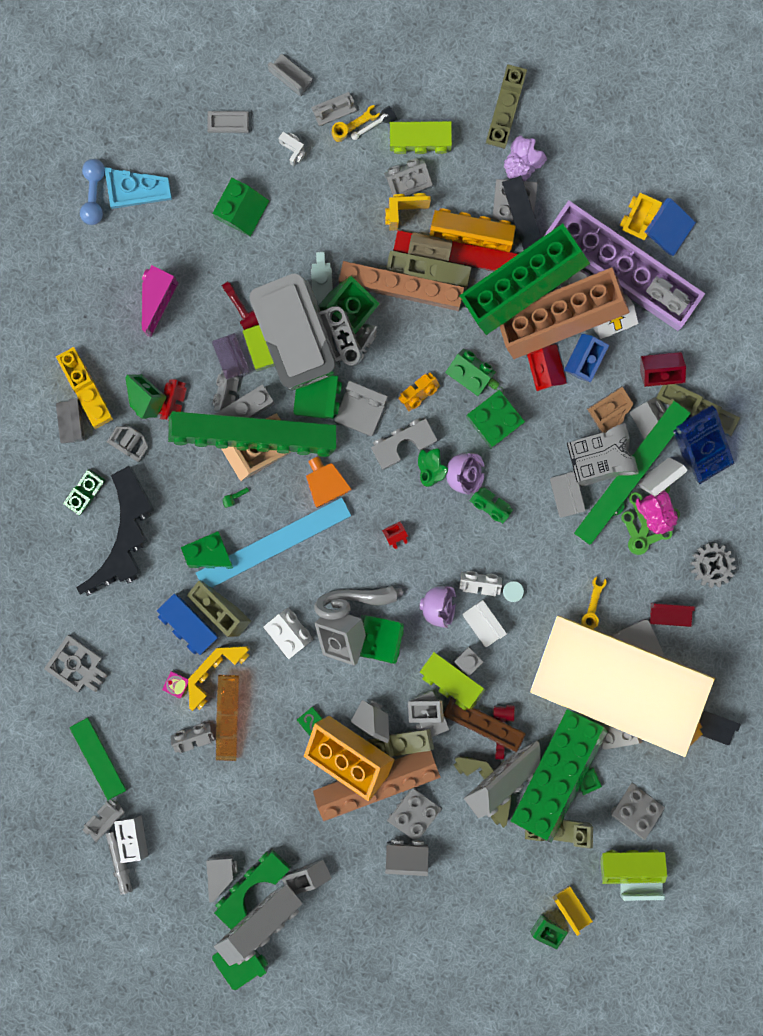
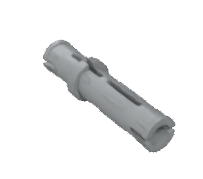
M116 831L105 833L115 870L113 875L117 878L120 895L132 892L133 889L128 874L130 869L127 868L126 863H121Z

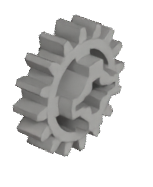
M713 543L712 548H710L709 544H705V550L701 547L698 548L699 554L692 555L696 560L690 562V565L695 567V569L691 570V573L697 574L694 579H701L702 586L708 583L709 588H713L714 583L717 587H721V581L725 584L729 583L727 577H733L734 575L730 571L736 569L735 566L731 565L735 558H729L732 552H724V545L718 549L717 543ZM708 552H715L710 558L704 556ZM723 558L725 559L726 567H724V565H723V562H722V559H723ZM716 561L715 566H717V569L710 570L709 562ZM700 564L703 565V574L700 570ZM718 573L722 575L718 579H711L714 576V574Z

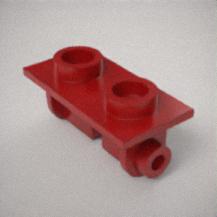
M169 380V383H166L164 388L166 399L159 412L161 420H167L172 411L181 412L182 405L175 404L176 400L184 401L187 387H185L186 383L180 381L177 383V380Z

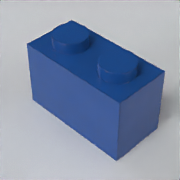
M581 334L564 371L578 379L591 382L609 345L594 336Z

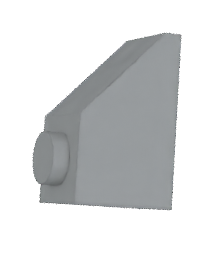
M362 700L351 722L371 736L388 743V713L381 710L382 705L373 700L370 703Z
M233 856L209 857L207 859L209 903L214 902L234 879V874H238L237 861L233 860Z
M324 860L310 863L282 877L284 885L287 884L295 895L316 889L332 879Z

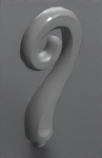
M393 586L372 591L335 590L320 596L315 602L314 609L316 614L324 619H339L349 614L350 604L346 600H354L371 605H387L396 602L397 597L403 595V591L401 588L394 589ZM329 603H331V606H332L333 608H340V609H337V610H329V609L326 608V605H328Z

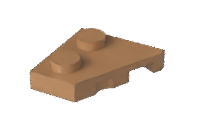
M620 387L588 407L587 410L601 433H606L611 428L622 424L625 415L630 411L633 403L624 388Z

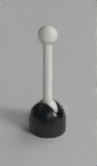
M390 105L381 111L378 120L358 132H353L351 138L357 140L361 134L381 122L390 124V122L398 120Z

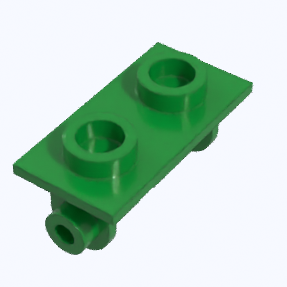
M480 487L469 501L477 509L488 513L493 520L503 524L513 511L510 508L511 505L501 498H498L494 503L492 500L495 494L485 487Z

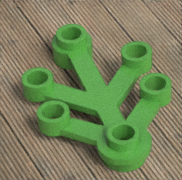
M670 486L665 489L667 493L670 491ZM634 492L630 494L629 502L634 506L641 523L639 533L633 523V513L629 511L624 512L621 515V521L625 523L631 537L628 541L630 552L635 555H641L648 550L650 544L662 539H670L672 531H668L669 536L667 538L663 537L662 534H653L646 537L649 531L646 523L647 520L639 513L636 503L632 501L633 495H637L640 500H642V496ZM673 508L674 511L677 512L678 519H679V517H680V512H679V510L676 509V508ZM625 514H629L631 516V520L629 522L624 520ZM636 541L642 542L640 549L636 548Z

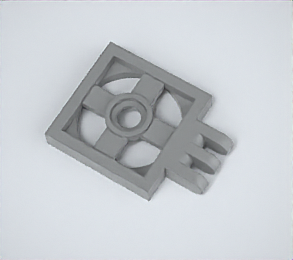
M67 635L44 668L77 693L83 685L96 692L98 688L92 684L93 681L99 685L103 683L97 677L98 674L103 678L108 676L97 667L102 658L70 635ZM68 646L78 647L76 653L71 656L62 650ZM85 653L91 658V667L89 669L81 664V659ZM57 658L64 662L65 665L61 674L58 673L56 668ZM76 660L77 666L72 668L69 662ZM75 671L84 676L79 681L67 680L71 673Z

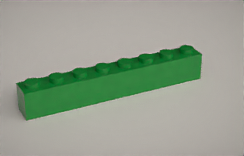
M172 411L169 416L168 442H174L175 445L180 446L188 443L195 444L197 447L213 445L219 449L236 447L237 450H248L251 448L257 449L259 452L276 450L281 454L297 452L299 455H309L314 453L320 457H327L336 450V425Z

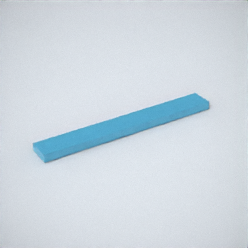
M340 498L229 555L233 565L232 569H227L226 567L204 568L196 572L199 580L213 588L351 517V514L343 499Z

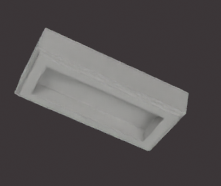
M208 111L207 131L208 133H249V112Z

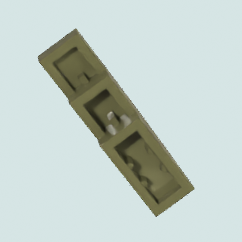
M676 384L662 385L656 399L669 406L673 401L677 402L690 412L689 417L729 437L732 436L740 420V417L723 410L722 407Z

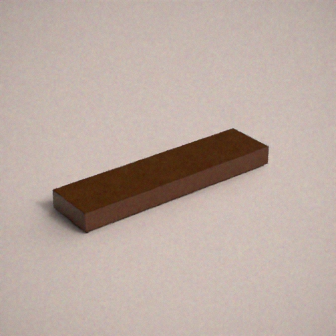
M450 698L443 713L444 717L516 753L518 752L526 733L475 708L463 710L455 704L457 701L455 698Z

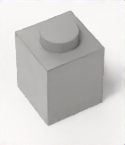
M469 647L454 660L468 677L483 663Z

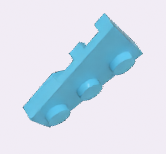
M104 167L111 209L172 200L169 179L166 177L137 174Z

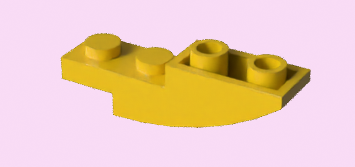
M72 347L56 356L92 426L97 429L112 421L113 417L106 406L107 404L76 349Z

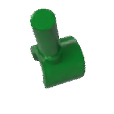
M246 487L237 493L226 495L222 500L224 508L235 506L234 499L248 493V488Z

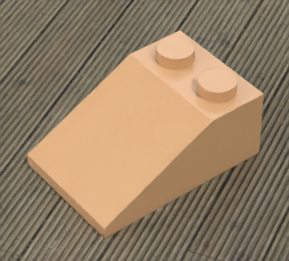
M277 413L266 418L269 420H281ZM236 447L222 449L240 481L256 474L289 454H281L276 450L259 452L257 449L251 448L248 450H237Z

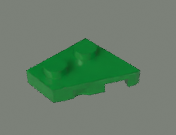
M219 531L180 547L189 568H233Z

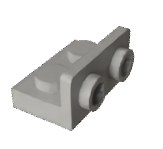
M411 159L407 161L406 165L390 167L388 172L384 173L392 196L395 194H405L407 196L433 186L426 164L422 159Z

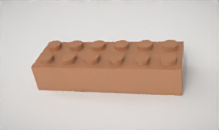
M611 267L544 295L502 324L500 329L506 349L512 358L516 359L626 315L630 311L620 282Z

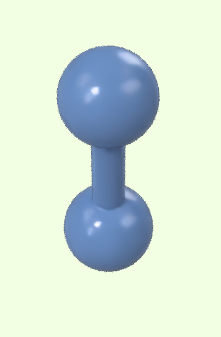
M98 159L87 160L82 168L84 177L89 181L88 202L80 209V218L88 225L99 223L103 217V210L96 203L97 182L105 176V166Z

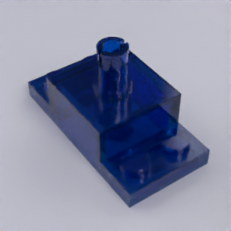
M713 405L692 418L687 417L673 431L681 455L690 465L695 480L699 485L735 464L717 409Z

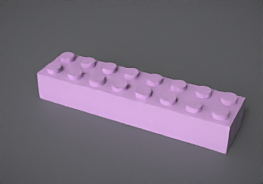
M569 200L545 233L547 235L563 223L590 262L585 267L586 269L597 274L612 267L624 295L627 294L631 300L677 331L683 327L705 295L704 292ZM656 276L662 277L673 285L669 290L673 293L677 288L685 295H688L690 302L680 315L669 310L667 306L646 292Z

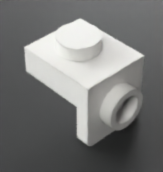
M282 132L279 137V143L294 152L290 158V164L294 166L296 162L300 163L305 156L304 144L299 142V138L294 134Z

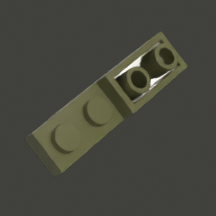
M390 251L386 268L387 271L467 288L472 269L469 266Z
M430 729L389 734L388 743L375 737L365 739L390 757L434 750Z

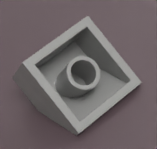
M346 615L339 619H324L320 617L315 622V627L323 655L355 666L358 663L366 636L362 619L351 615Z
M391 839V842H387L385 874L428 876V845L424 844V841L412 840V844L403 843L404 840Z

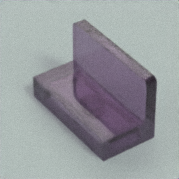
M235 333L212 341L226 380L248 375L249 369Z

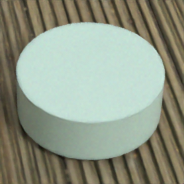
M511 581L503 587V596L510 602L519 601L524 594L523 587L518 582Z

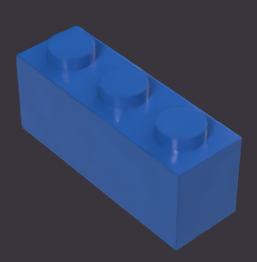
M174 593L157 610L160 614L158 618L165 625L169 623L174 628L173 634L180 640L183 638L188 643L187 648L194 655L197 653L202 655L219 638L177 593Z

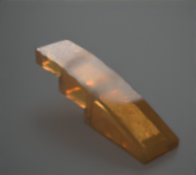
M218 675L216 760L237 761L239 675Z

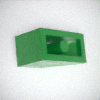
M127 374L125 379L130 407L140 418H157L166 396L142 374Z

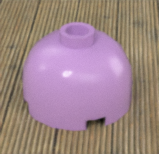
M460 453L454 456L447 465L448 472L446 478L449 486L462 494L477 492L482 486L485 474L481 473V466L484 467L482 458L474 453Z
M434 587L421 599L420 610H423V615L430 624L443 628H448L447 624L451 625L456 604L452 606V597H456L453 587Z

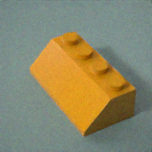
M440 208L439 211H434L430 236L510 252L515 226L505 220L494 222L489 217L480 216L479 218H473L469 213L460 212L458 215L451 213V210Z
M327 716L315 723L304 754L306 759L367 801L372 799L386 780L394 762L392 757L331 716Z

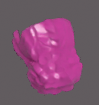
M665 489L657 496L651 494L643 500L639 498L636 500V507L639 513L647 520L646 523L649 530L655 534H664L672 531L678 520L677 512L674 511L670 501L671 498Z

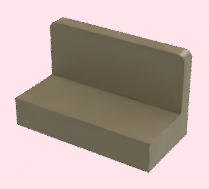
M412 233L408 254L448 262L452 240Z

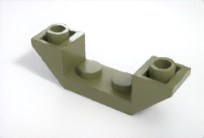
M507 64L485 144L503 149L506 148L527 69Z
M458 755L454 757L456 763L453 765L460 775L465 773L466 776H469L481 767L482 770L479 773L485 779L493 772V769L486 760ZM511 799L504 805L497 806L498 811L491 816L496 825L501 824L503 828L507 826Z
M563 819L553 840L574 843L576 847L591 849L593 848V826L588 822ZM525 830V839L546 841Z

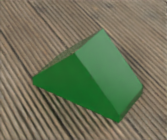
M542 914L530 930L535 940L556 950L568 934L566 930Z

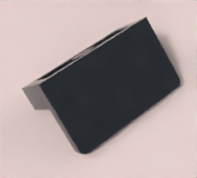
M704 710L699 721L702 726L700 729L702 732L701 736L725 745H730L734 732H738L741 726L740 723Z

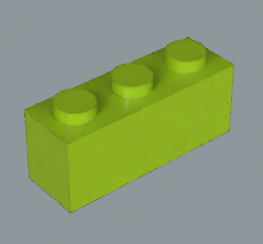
M451 121L390 122V151H394V154H406V151H415V154H426L427 151L445 154L447 151H451Z
M433 652L420 670V673L424 675L422 679L431 686L435 683L440 687L438 691L447 698L450 695L457 700L455 704L463 710H466V708L472 710L486 691V689L435 652Z
M610 850L602 853L600 860L602 884L665 883L667 879L665 852L649 850L639 853L637 850H629L626 853H618L615 850Z

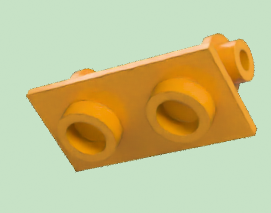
M430 372L428 374L425 373L414 382L418 389L415 390L410 385L400 393L401 396L398 399L405 405L408 412L419 407L424 399L435 394L440 387L436 377Z

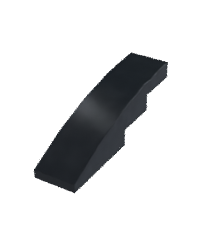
M520 175L503 181L502 186L523 250H525L542 237L522 176Z

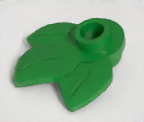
M439 448L432 449L428 453L425 450L420 451L418 456V467L421 471L420 480L424 486L432 487L438 481L444 480L448 467L441 465Z

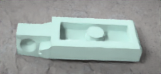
M316 252L317 264H312L311 269L312 290L318 306L327 294L333 290L332 268H330V263H325L324 252Z

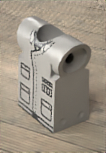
M625 423L611 428L606 433L596 434L567 443L576 482L580 486H587L619 475L639 474L635 457L628 452L630 438Z

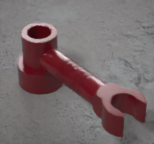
M227 281L221 285L241 315L242 320L239 322L243 329L246 330L258 326L259 323L254 310L248 313L231 283Z
M506 705V707L494 706L493 718H497L504 723L506 721L514 722L515 705ZM496 743L495 759H504V746Z

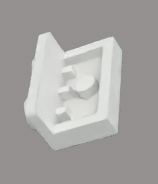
M286 608L264 626V629L288 659L313 640L309 631L304 628L297 619L296 614L289 608Z

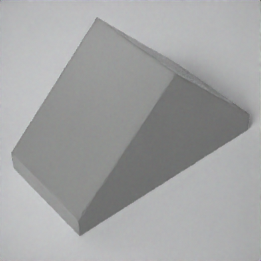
M442 700L408 702L409 723L444 722Z

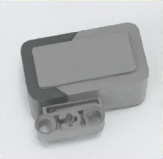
M290 274L257 287L250 293L251 305L281 383L288 387V390L300 389L336 375L341 368L340 361L350 366H356L361 362L362 353L346 312L340 307H331L320 311L309 281L300 275ZM336 311L342 313V319L339 322H333L332 314ZM343 331L349 334L347 337L348 344L351 345L353 343L354 346L342 348L346 346L345 341L339 338L342 336ZM332 336L334 337L339 353L336 351L335 345L332 340ZM351 350L357 353V358L353 362H349L346 357L347 353Z

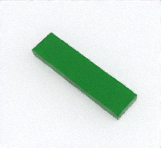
M89 717L69 727L106 799L110 800L125 792L127 789Z

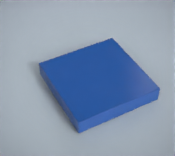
M667 198L645 230V233L667 254L674 256L696 222L672 199Z

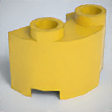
M639 193L638 197L633 196L628 206L631 208L628 216L624 215L619 226L623 227V231L645 240L647 237L645 230L659 211L662 202L642 193Z

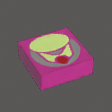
M171 671L162 690L181 699L188 686V679Z

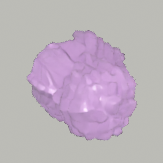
M520 135L511 144V153L504 161V168L508 178L512 179L521 175L523 181H526L535 169L541 168L545 161H547L543 151L534 149L536 143L534 138L525 139Z

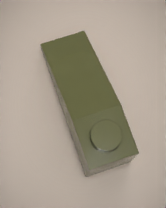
M199 580L187 595L227 637H239L251 623V620L237 606L202 580Z

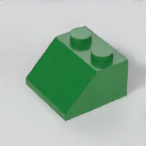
M231 177L212 214L215 219L251 237L269 200L250 186Z
M349 276L327 294L319 304L320 311L331 307L343 309L348 316L354 334H356L380 303L352 276ZM340 311L332 314L333 322H339L342 319Z

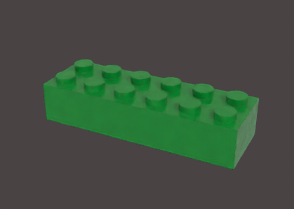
M562 223L459 296L477 325L488 335L585 268L590 262Z
M567 709L510 822L552 843L608 731L604 727Z

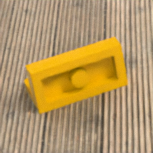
M570 885L553 896L555 903L577 936L580 935L579 931L593 922Z

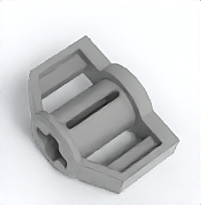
M116 426L106 441L137 462H139L148 448L143 435L130 426ZM122 429H128L120 443H115L114 441ZM141 437L143 443L134 455L131 451Z

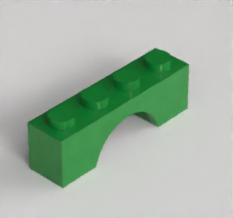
M274 850L270 853L266 851L258 859L260 864L256 868L251 866L244 874L246 878L240 884L237 881L229 890L231 894L227 898L223 896L215 904L217 909L214 914L231 930L248 913L245 906L247 890L260 882L276 885L290 870L291 866Z

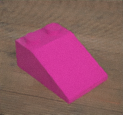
M151 265L150 269H146L142 276V331L149 337H152L179 284L173 275Z

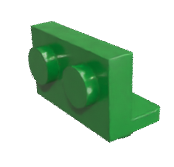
M463 348L456 355L445 373L479 396L496 371L493 370L489 363L479 360L472 351Z

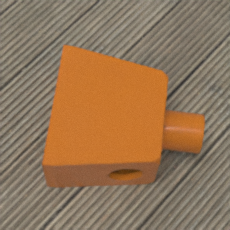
M319 456L308 461L313 472L306 475L316 508L352 491L332 463L324 466Z

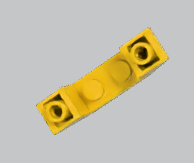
M248 646L216 648L188 679L190 710L194 711L196 708L200 710L208 702L205 699L208 694L196 683L199 681L202 684L210 675L207 671L212 666L216 668L224 660L221 657L222 655L234 665L238 662L242 664L250 656L247 653L250 650Z

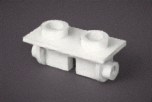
M474 571L461 572L459 589H462L463 592L477 594L478 587H482L481 594L500 595L502 577H498L495 574L481 575Z

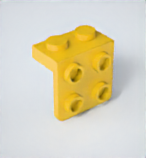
M416 193L412 197H405V194H395L393 197H389L388 208H385V225H389V230H398V210L428 209L431 196H426L425 193Z

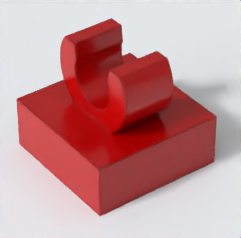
M400 521L382 530L389 545H392L394 549L398 548L396 542L403 540L405 544L408 543L406 539L408 535Z

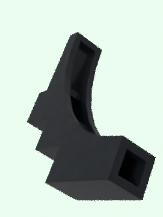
M127 466L111 475L120 505V523L117 538L111 553L103 565L88 580L76 587L80 595L86 594L90 596L98 591L97 587L102 584L106 587L116 582L115 577H118L122 583L125 581L127 584L132 583L138 579L137 575L141 573L130 551L133 550L135 553L145 547L144 543L148 542L137 519L143 521L152 516L150 512L154 511V508L131 466Z

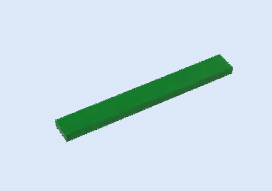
M672 402L632 455L635 457L639 474L617 476L576 529L575 535L587 544H592L690 415L688 410L677 402Z

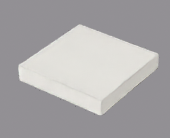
M668 457L640 479L637 484L643 490L653 496H657L688 470L683 464Z

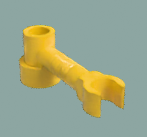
M375 105L369 106L363 115L348 124L336 122L332 126L331 131L333 139L336 142H342L347 137V134L356 129V127L370 120H377L380 113L376 115L370 114Z
M597 577L592 580L593 592L587 614L581 619L582 625L595 629L599 624V619L595 613L602 588L606 586V579L603 581L602 586H597ZM586 619L592 621L591 626L586 624Z

